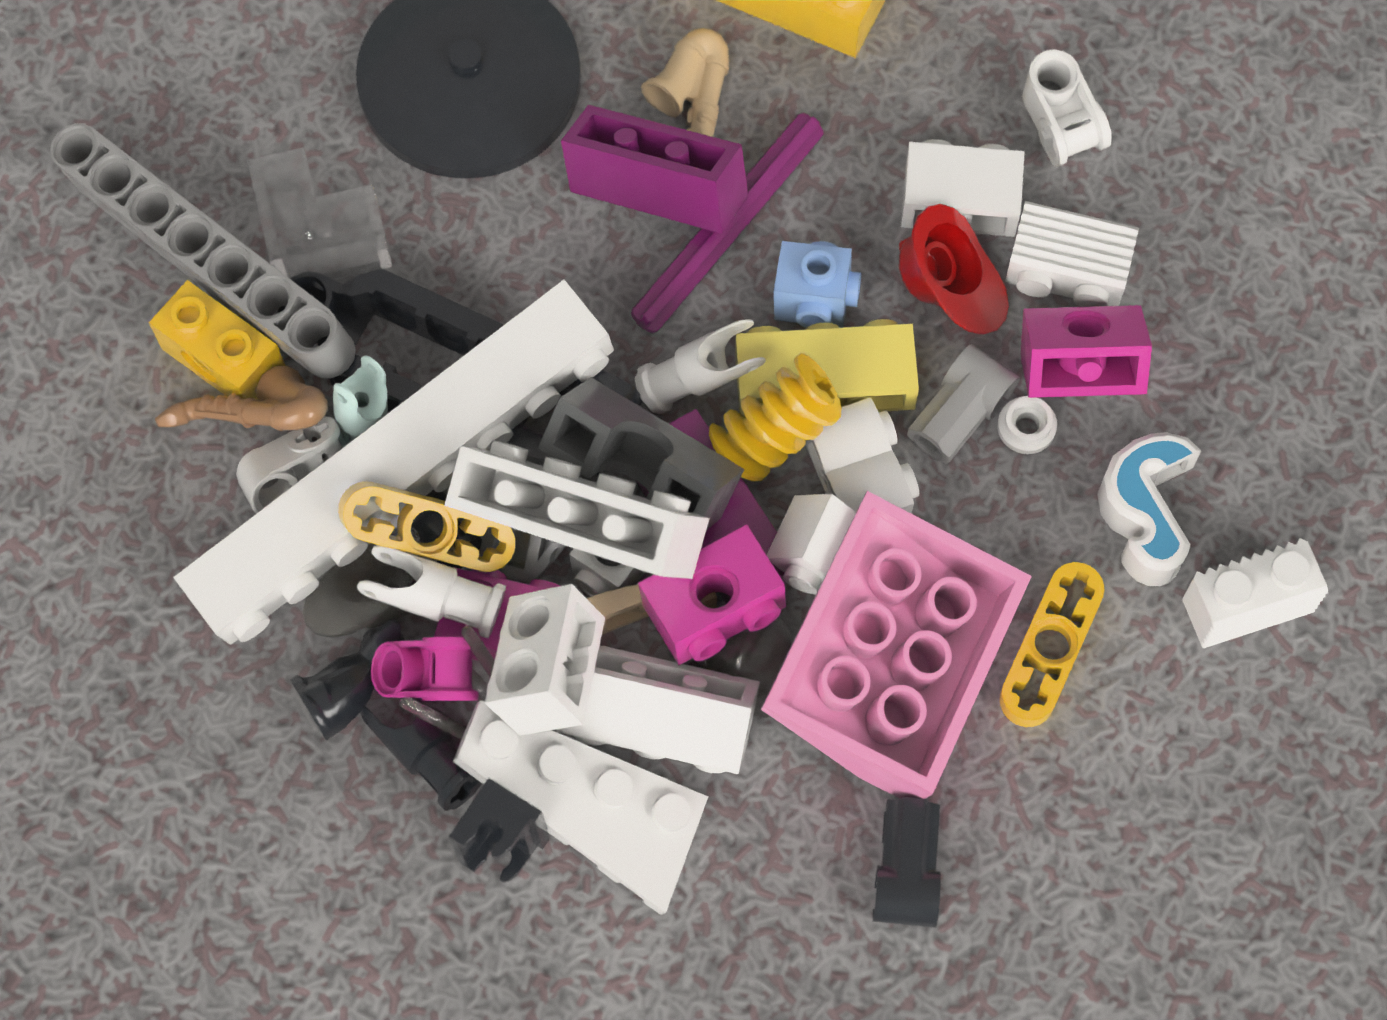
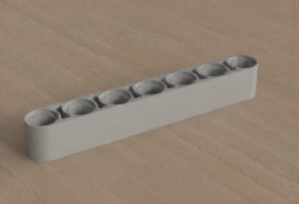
M74 123L64 127L56 134L50 147L51 158L75 187L87 198L240 318L275 342L282 351L312 374L320 378H333L349 369L355 358L356 349L354 341L326 306L93 127L84 123ZM245 275L243 279L235 283L238 278ZM287 305L283 311L274 315L276 310ZM328 336L323 344L313 348L318 340Z

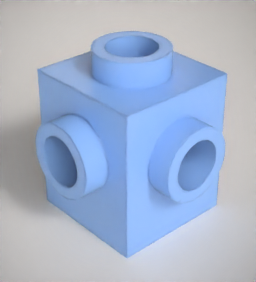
M782 241L774 285V320L798 323L805 328L816 323H833L838 325L839 328H843L846 307H857L860 294L861 273L851 271L852 249L841 248L825 241H816L810 244Z

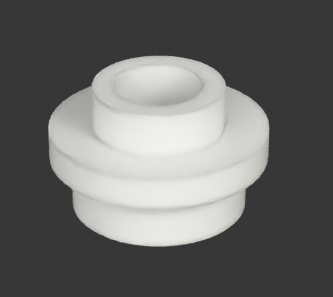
M1028 396L1018 397L1009 401L1001 410L997 423L998 433L1003 443L1013 451L1022 454L1038 453L1052 443L1057 431V418L1053 409L1042 399L1029 398ZM1028 418L1036 423L1038 430L1033 434H1024L1018 430L1016 423L1020 419Z

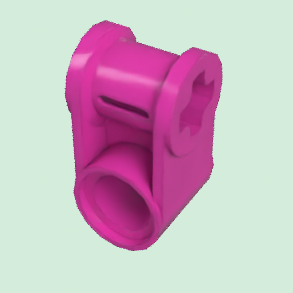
M423 637L421 641L382 643L376 649L371 665V676L375 690L381 696L387 698H422V701H478V691L472 688V652L479 647V638Z

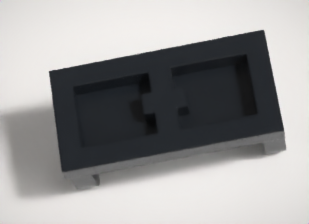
M488 778L449 835V839L460 864L473 872L487 861L490 851L492 858L495 860L506 856L510 852L512 856L511 862L502 870L500 876L501 882L506 883L514 879L521 872L537 846L541 849L545 847L549 841V835L541 810Z

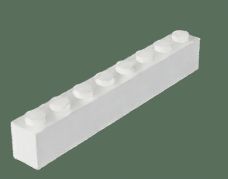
M562 280L173 578L217 636L230 645L237 640L245 642L252 639L270 623L268 616L286 602L295 604L305 599L318 587L319 581L317 578L336 564L338 567L350 564L367 549V542L355 538L343 526L339 518L338 505L340 498L350 486L358 482L370 481L424 496L433 489L436 492L448 489L461 446L490 450L493 440L507 443L513 436L512 429L530 415L532 418H538L550 411L558 403L562 390L577 379L584 382L594 377L609 362L607 356L614 351L609 334L567 282ZM370 496L366 505L356 504L353 512L362 520V526L367 527L371 518L390 521L395 528L397 527L399 515L383 511L375 503L376 496ZM400 502L398 504L399 513L406 503Z

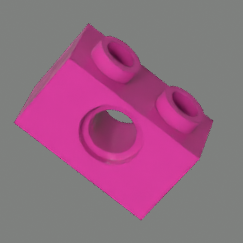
M1141 305L1023 309L1020 353L1029 398L1147 394L1152 343Z
M747 524L702 548L692 579L661 577L654 574L638 583L643 607L678 665L692 658L695 661H702L712 657L726 645L727 639L747 628L749 631H757L768 626L779 617L781 609L786 607L785 584ZM713 592H722L731 597V600L720 608H708L700 603L706 595Z

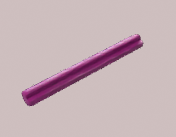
M804 112L797 114L746 174L748 197L723 234L700 228L631 310V316L640 328L652 334L662 328L820 141L824 130L814 116L811 117Z

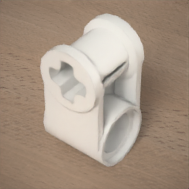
M1054 49L1038 54L1030 64L1022 97L1024 105L1038 130L1040 142L1052 165L1056 167L1064 165L1067 162V157L1093 147L1097 150L1109 148L1112 138L1108 120L1100 104L1094 99L1075 59L1064 51ZM1046 80L1053 81L1062 89L1049 90L1043 87L1040 82Z
M324 416L318 424L312 427L293 430L262 447L251 450L243 456L238 464L236 475L240 487L256 514L343 448L338 439L340 428L335 419ZM312 437H316L317 441L312 442ZM279 479L273 486L261 489L269 480Z

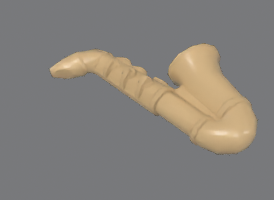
M707 28L690 31L676 43L675 49L664 70L641 85L642 93L647 102L670 117L679 116L683 111L684 101H690L692 108L689 109L686 119V125L690 126V128L687 130L712 137L718 117V101L724 77L729 71V49L722 36L714 30Z

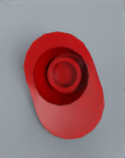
M944 204L926 207L917 216L912 229V235L902 240L899 244V271L904 285L916 299L941 307L954 323L968 332L984 335L997 331L1006 321L1009 308L1007 290L998 271L980 245L969 222L955 208Z

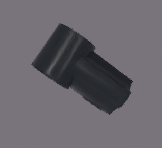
M903 797L901 799H887L883 820L882 863L876 869L874 887L876 888V900L872 922L936 928L941 891V871H936L940 804H935L921 798Z

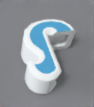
M1164 432L1148 434L1133 440L1112 456L1097 493L1100 513L1103 519L1113 531L1128 539L1121 555L1123 566L1132 578L1147 586H1162L1170 583L1178 574L1189 552V541L1156 488L1157 485L1194 467L1201 450L1187 437Z

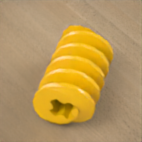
M800 353L794 358L799 376L785 367L777 371V381L782 390L771 382L765 381L758 387L763 403L755 397L747 395L741 401V408L745 416L736 410H728L723 415L724 424L728 431L714 423L709 426V437L713 448L718 454L744 469L741 475L742 478L750 481H762L770 473L771 468L781 466L788 459V454L799 452L805 446L806 440L817 438L823 432V426H832L841 418L842 408L839 396L832 382L823 369L807 354Z

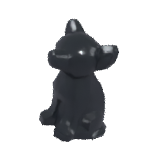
M396 619L387 621L379 628H372L366 631L363 635L359 652L336 658L314 676L303 678L296 675L290 679L326 741L345 729L370 700L375 688L372 682L371 665L376 649L385 642L405 641L403 634H401V625Z

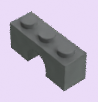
M592 377L559 398L538 449L553 458L581 466L580 474L588 479L602 471H614L625 474L641 483L649 492L646 499L652 500L654 490L688 499L691 501L688 512L709 518L706 530L721 519L744 471L742 467Z

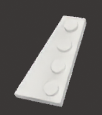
M480 700L475 705L453 762L482 784H485L487 779L490 778L541 810L548 833L563 844L571 845L598 865L596 868L614 882L622 883L641 897L644 904L659 914L666 913L708 796L552 730L519 735L484 701Z

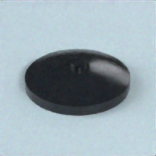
M393 0L377 16L367 31L360 47L356 67V84L360 104L366 121L378 140L396 157L412 167L438 176L463 179L483 178L513 170L545 151L559 137L572 117L578 101L581 82L579 53L573 33L564 17L548 0Z

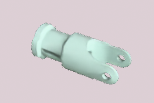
M367 355L361 358V367L341 384L335 383L333 386V411L335 420L340 428L338 439L342 447H345L387 415L388 412L385 371L377 361Z

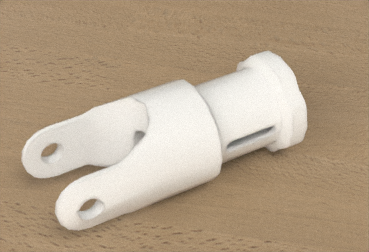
M753 320L735 321L679 347L674 357L658 365L647 363L640 366L635 376V383L641 400L653 413L658 415L664 414L672 409L674 402L690 394L704 395L762 366L766 362L764 357L753 358L731 368L726 364L725 346L734 335L754 325Z
M381 545L373 547L372 555L376 559L405 570L417 582L410 587L390 588L371 581H360L357 588L363 595L437 622L445 617L479 629V636L489 638L505 595V585L497 583L492 588L457 576V569L397 549Z

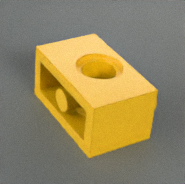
M186 280L149 321V325L162 350L227 397L235 393L242 399L248 397L257 399L256 387L262 374L272 367L285 365L279 347L275 342L189 280Z

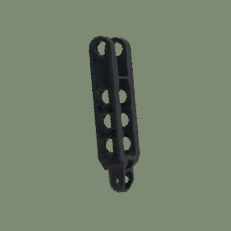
M383 268L358 275L344 284L319 272L311 271L299 273L290 278L334 314L354 341L355 346L374 315L463 356L504 325ZM287 305L280 307L277 310L278 314L281 311H283ZM328 336L318 340L316 342L318 343V346L323 344L327 340ZM355 354L354 361L348 370L339 376L329 378L331 385L334 386L335 383L341 384L361 367L362 357ZM386 362L382 368L386 374L388 412H391L423 386L399 375L395 366ZM603 370L592 377L638 406L642 404L643 401L640 398V393L624 380ZM579 379L575 380L560 392L561 397L583 382ZM528 417L512 429L513 436L507 442L508 444L529 450L528 456L543 460L546 457L553 458L538 449L543 436L523 427Z

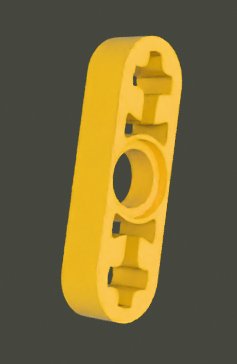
M363 481L350 486L343 493L339 501L338 514L343 526L355 538L365 542L482 572H492L504 567L510 561L515 551V537L510 527L444 506L445 501L375 482ZM370 496H376L375 503L383 511L399 515L397 520V536L390 535L395 526L387 520L371 518L367 527L362 526V520L353 512L356 504L366 505ZM400 502L406 503L399 513L398 504ZM427 510L440 513L444 522L441 535L430 543L415 541L411 534V524L414 518L419 513ZM459 517L464 518L459 527L465 533L477 536H484L487 527H491V534L499 540L497 548H486L483 557H480L479 550L473 544L456 539L458 532L457 519ZM455 541V550L450 551L449 549Z
M1067 563L1055 571L1006 677L1000 693V706L1004 715L1016 725L1034 727L1042 724L1050 717L1103 599L1104 582L1100 574L1093 567L1085 563ZM1074 579L1085 583L1084 593L1092 598L1091 600L1080 598L1069 620L1059 615L1067 597V591L1059 585L1070 586ZM1050 608L1055 614H1047L1046 610ZM1072 621L1081 622L1082 626L1078 628ZM1046 630L1057 631L1066 638L1069 652L1060 659H1047L1037 651L1035 637ZM1023 661H1027L1032 667L1022 666ZM1035 668L1040 672L1047 673L1037 692V698L1045 702V705L1042 706L1034 703L1030 710L1026 711L1018 707L1020 697L1013 693L1012 690L1014 688L1023 691L1027 687ZM1048 674H1057L1059 678L1055 681Z

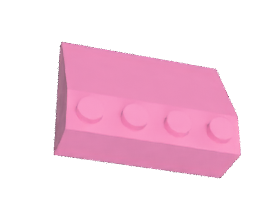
M867 491L761 710L862 780L899 799L903 797L926 799L933 794L1032 576Z

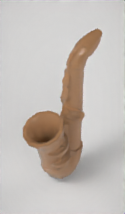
M286 365L275 366L262 374L256 387L257 399L250 397L242 399L235 393L230 394L228 397L220 394L216 398L206 394L203 397L192 398L174 404L155 418L158 427H177L188 424L192 420L211 418L240 423L245 428L263 425L271 426L279 431L300 430L312 427L324 418L328 411V401L320 389L311 385H305L304 379L297 370Z

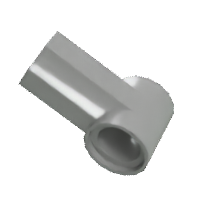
M974 344L968 345L947 371L940 391L908 428L907 436L914 442L917 448L932 459L948 465L985 418L992 420L995 417L996 413L993 412L995 406L1003 397L1007 400L1011 397L1018 386L1020 377Z

